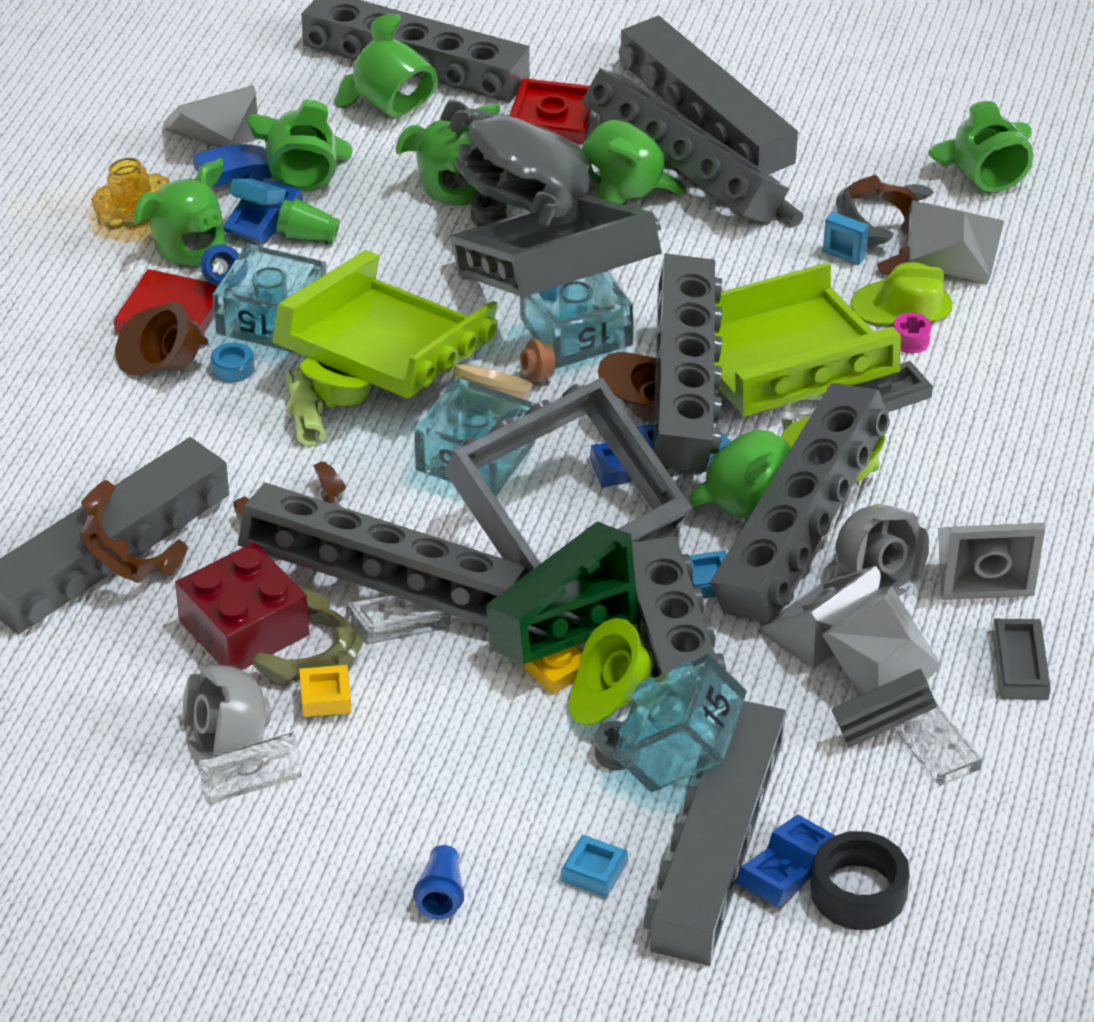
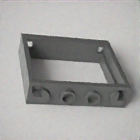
M588 195L573 199V206L569 213L562 217H553L549 225H541L538 222L539 214H531L528 211L450 235L460 276L521 297L662 254L657 232L662 229L653 212Z
M602 377L587 385L578 386L577 383L572 385L562 394L561 398L551 403L548 399L536 403L526 412L525 416L515 421L511 417L500 421L490 429L489 434L479 439H476L474 436L466 438L463 445L452 450L453 455L444 470L501 557L525 565L524 576L541 563L477 469L586 414L652 508V511L618 528L631 534L632 542L660 539L682 526L693 510L688 500Z

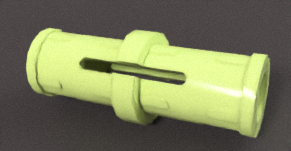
M300 367L293 369L295 382L290 371L286 375V385L290 394L287 403L288 412L295 420L298 441L306 446H314L318 444L315 431L321 442L325 438V429L321 420L323 403L314 390L313 379L307 377L301 372Z

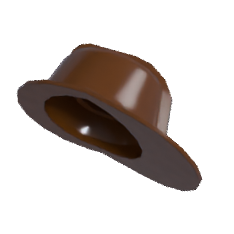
M170 302L143 310L133 315L125 323L118 335L115 347L116 361L120 369L130 375H141L158 370H184L193 362L198 350L208 346L209 340L201 334L198 323L188 316L182 304Z
M628 352L608 354L600 361L597 371L599 378L602 377L613 394L623 400L638 418L653 423L655 358Z

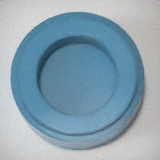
M231 342L222 344L215 348L210 356L213 375L224 382L245 380L252 375L255 369L253 351L241 343Z

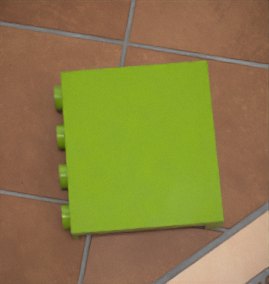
M364 250L278 303L273 343L407 399L424 387H428L432 381L445 372H449L463 359L469 358L473 352L484 344L490 343L498 328V320L495 319L498 302L492 300L472 315H464L377 280L380 255L368 250Z
M828 262L722 291L719 304L715 303V306L722 307L719 333H715V336H722L720 359L718 363L714 362V366L722 367L719 390L743 417L824 394L830 383L852 386L900 372L901 335L893 327L874 332L831 288V265Z

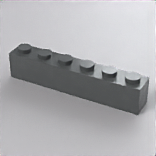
M658 15L621 30L620 62L625 68L631 70L646 86L660 95L668 104L680 111L685 118L768 174L796 163L798 130Z
M192 437L187 438L114 485L116 489L102 513L104 531L111 539L124 538L128 542L127 551L134 557L148 551L156 543L177 529L184 527L188 522L229 496L227 462ZM83 506L0 558V621L18 635L35 623L45 619L47 615L70 600L80 596L85 590L106 576L115 573L90 553L80 537V532L88 518V511Z
M728 697L727 700L730 706L729 714L727 716L715 715L725 725L722 729L712 719L708 743L712 744L710 751L702 750L696 769V779H700L697 787L690 785L687 790L683 808V815H687L685 824L677 822L670 845V852H673L674 855L672 861L663 860L657 881V890H661L658 900L650 898L643 923L644 929L651 930L650 952L711 966L737 886L736 881L739 870L744 864L784 738L786 709Z

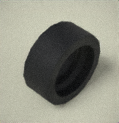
M848 831L832 836L818 848L813 859L810 883L812 901L818 911L831 922L852 930H872L887 925L901 914L907 900L910 880L909 862L900 847L884 836L868 831ZM847 866H864L874 869L885 876L890 886L884 891L871 895H857L842 890L832 882L830 875L836 870Z

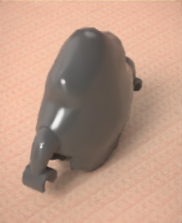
M449 100L446 103L440 119L442 121H449V128L453 132H460L464 124L469 125L467 137L471 141L470 145H459V154L457 155L455 165L465 180L478 192L490 196L499 202L528 210L531 214H539L538 222L541 225H549L553 217H562L568 214L572 209L573 199L583 197L589 189L591 178L588 170L590 163L580 146L548 128L510 115L491 114L486 111L471 109L457 100Z

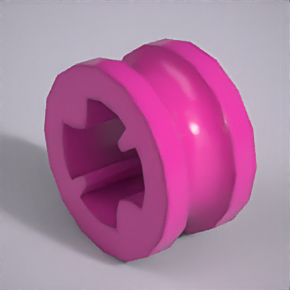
M904 313L896 317L893 328L901 335V351L915 354L926 350L930 345L932 330L930 320L918 313Z

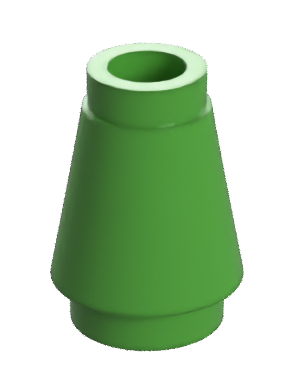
M297 198L294 202L285 199L279 213L276 231L285 233V238L334 243L340 219Z

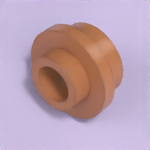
M539 339L529 340L526 348L520 354L521 370L524 375H528L531 382L540 383L545 378L552 377L556 367L553 347L550 343H542Z

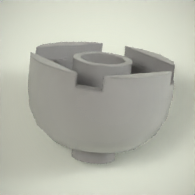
M876 504L859 509L848 517L841 527L835 543V558L842 576L877 566L881 573L878 593L891 585L898 596L902 595L907 590L899 587L906 584L911 577L918 579L924 570L929 555V536L927 530L920 527L917 520L919 518L915 514L902 508Z
M220 664L199 665L197 668L201 671L200 674H190L183 696V726H193V735L196 741H186L188 749L194 759L201 763H223L236 760L254 749L263 734L264 727L268 726L271 718L269 701L263 697L262 690L250 674L233 666Z

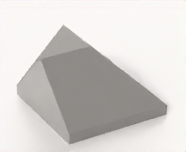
M254 85L179 105L163 122L165 129L215 147L238 145L257 140L258 138L253 137L247 124L248 116L258 114Z
M912 200L909 206L908 262L939 267L942 269L943 274L988 284L1004 220Z
M1044 523L938 528L942 600L1034 596L1045 534Z
M873 566L824 581L777 614L772 622L763 624L760 629L766 637L814 669L834 654L822 634L878 594L881 573L877 566Z
M891 585L884 588L822 634L859 695H863L917 669H921L926 678L942 666Z

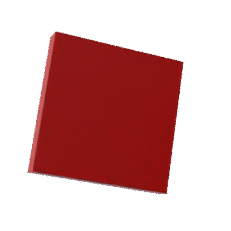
M522 78L510 116L548 128L576 144H584L594 111L582 104L581 101L590 86Z
M147 269L114 318L115 332H121L125 323L133 315L143 310L170 302H179L185 307L188 316L198 323L203 335L226 298V287H218L206 281Z

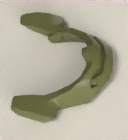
M307 588L300 589L307 595L310 618L314 623L335 627L332 632L334 643L323 653L301 659L286 660L271 654L261 652L256 654L252 661L254 667L277 685H282L292 679H300L299 669L349 665L357 656L364 642V636L353 623L336 611L329 609L331 601L328 598Z

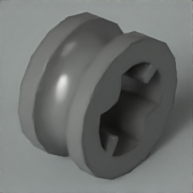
M480 192L475 193L471 197V221L475 225L482 226L507 218L506 203L499 202Z
M612 721L600 726L595 734V757L597 762L610 770H622L632 766L638 759L639 735L637 730L632 725L621 721ZM613 743L614 747H617V748H612V747H609L608 745ZM617 743H621L625 745V747L621 748L620 745Z

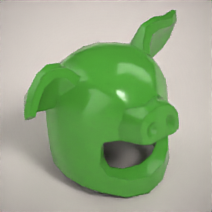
M385 14L376 18L371 23L370 32L373 40L361 50L356 58L353 74L346 75L340 83L338 93L334 98L336 105L349 106L362 96L390 117H400L428 101L434 94L438 84L436 69L413 48L393 38L401 19L400 15ZM423 72L421 83L414 92L406 95L398 91L407 79L416 73Z
M305 99L302 101L299 109L288 111L279 119L260 114L248 116L247 124L253 137L265 140L267 163L272 178L275 181L298 188L301 191L316 190L329 183L334 175L337 159L348 160L353 153L352 146L347 141L334 136L333 130L327 124L328 107L314 99Z
M993 101L976 102L970 106L969 118L959 126L955 138L931 146L929 156L943 167L955 164L982 191L997 192L1005 190L1025 178L1033 165L1034 154L1032 145L1028 140L1031 138L1032 128L1027 123L1010 122L1005 117H1002L997 104Z
M500 104L481 106L476 109L491 114H499ZM440 119L425 129L420 125H410L399 136L395 151L396 154L415 151L419 174L425 191L431 197L452 205H469L471 197L478 191L471 185L462 188L446 187L441 176V172L445 170L460 173L455 165V161L459 154V145H470L471 141L467 137L469 125L464 124L460 132H453L449 128L450 122Z
M609 120L599 125L589 135L582 147V151L590 163L588 170L591 178L590 181L600 183L596 194L597 198L623 204L627 199L646 196L654 188L666 189L677 195L686 193V189L679 180L664 172V154L655 140L629 122ZM592 164L596 166L600 171L594 172V170L592 169Z
M222 158L213 162H207L201 166L195 179L175 180L162 186L156 193L152 191L145 192L139 197L134 210V224H139L141 221L149 219L154 243L158 253L165 259L174 263L200 267L201 258L207 249L214 245H226L222 212L216 195L210 189L222 174ZM188 232H208L215 235V239L205 248L189 250L183 244L182 234Z
M759 429L742 434L729 442L713 457L706 473V481L692 491L689 502L693 508L692 511H698L701 505L715 502L724 513L745 518L747 521L791 449L789 444L775 433Z

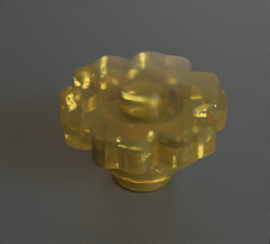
M123 158L113 162L108 168V185L99 187L96 190V194L91 198L98 224L105 226L109 230H116L124 226L125 229L130 231L150 226L149 219L143 220L139 224H134L136 203L143 193L151 191L156 193L162 186L169 183L170 180L158 173L148 174L147 169L141 166V162L136 158Z

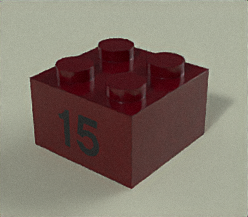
M255 542L175 581L179 622L220 665L233 666L243 670L253 665L252 661L259 652L272 655L310 635L307 595Z

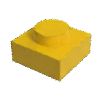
M574 646L524 664L523 667L554 695L574 683L580 666L582 652Z
M348 665L299 669L303 717L352 713Z

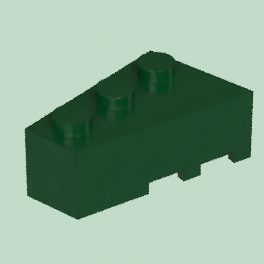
M597 521L486 605L490 649L524 665L585 643L592 632L605 621L619 618L628 620L632 625L639 623L631 534Z

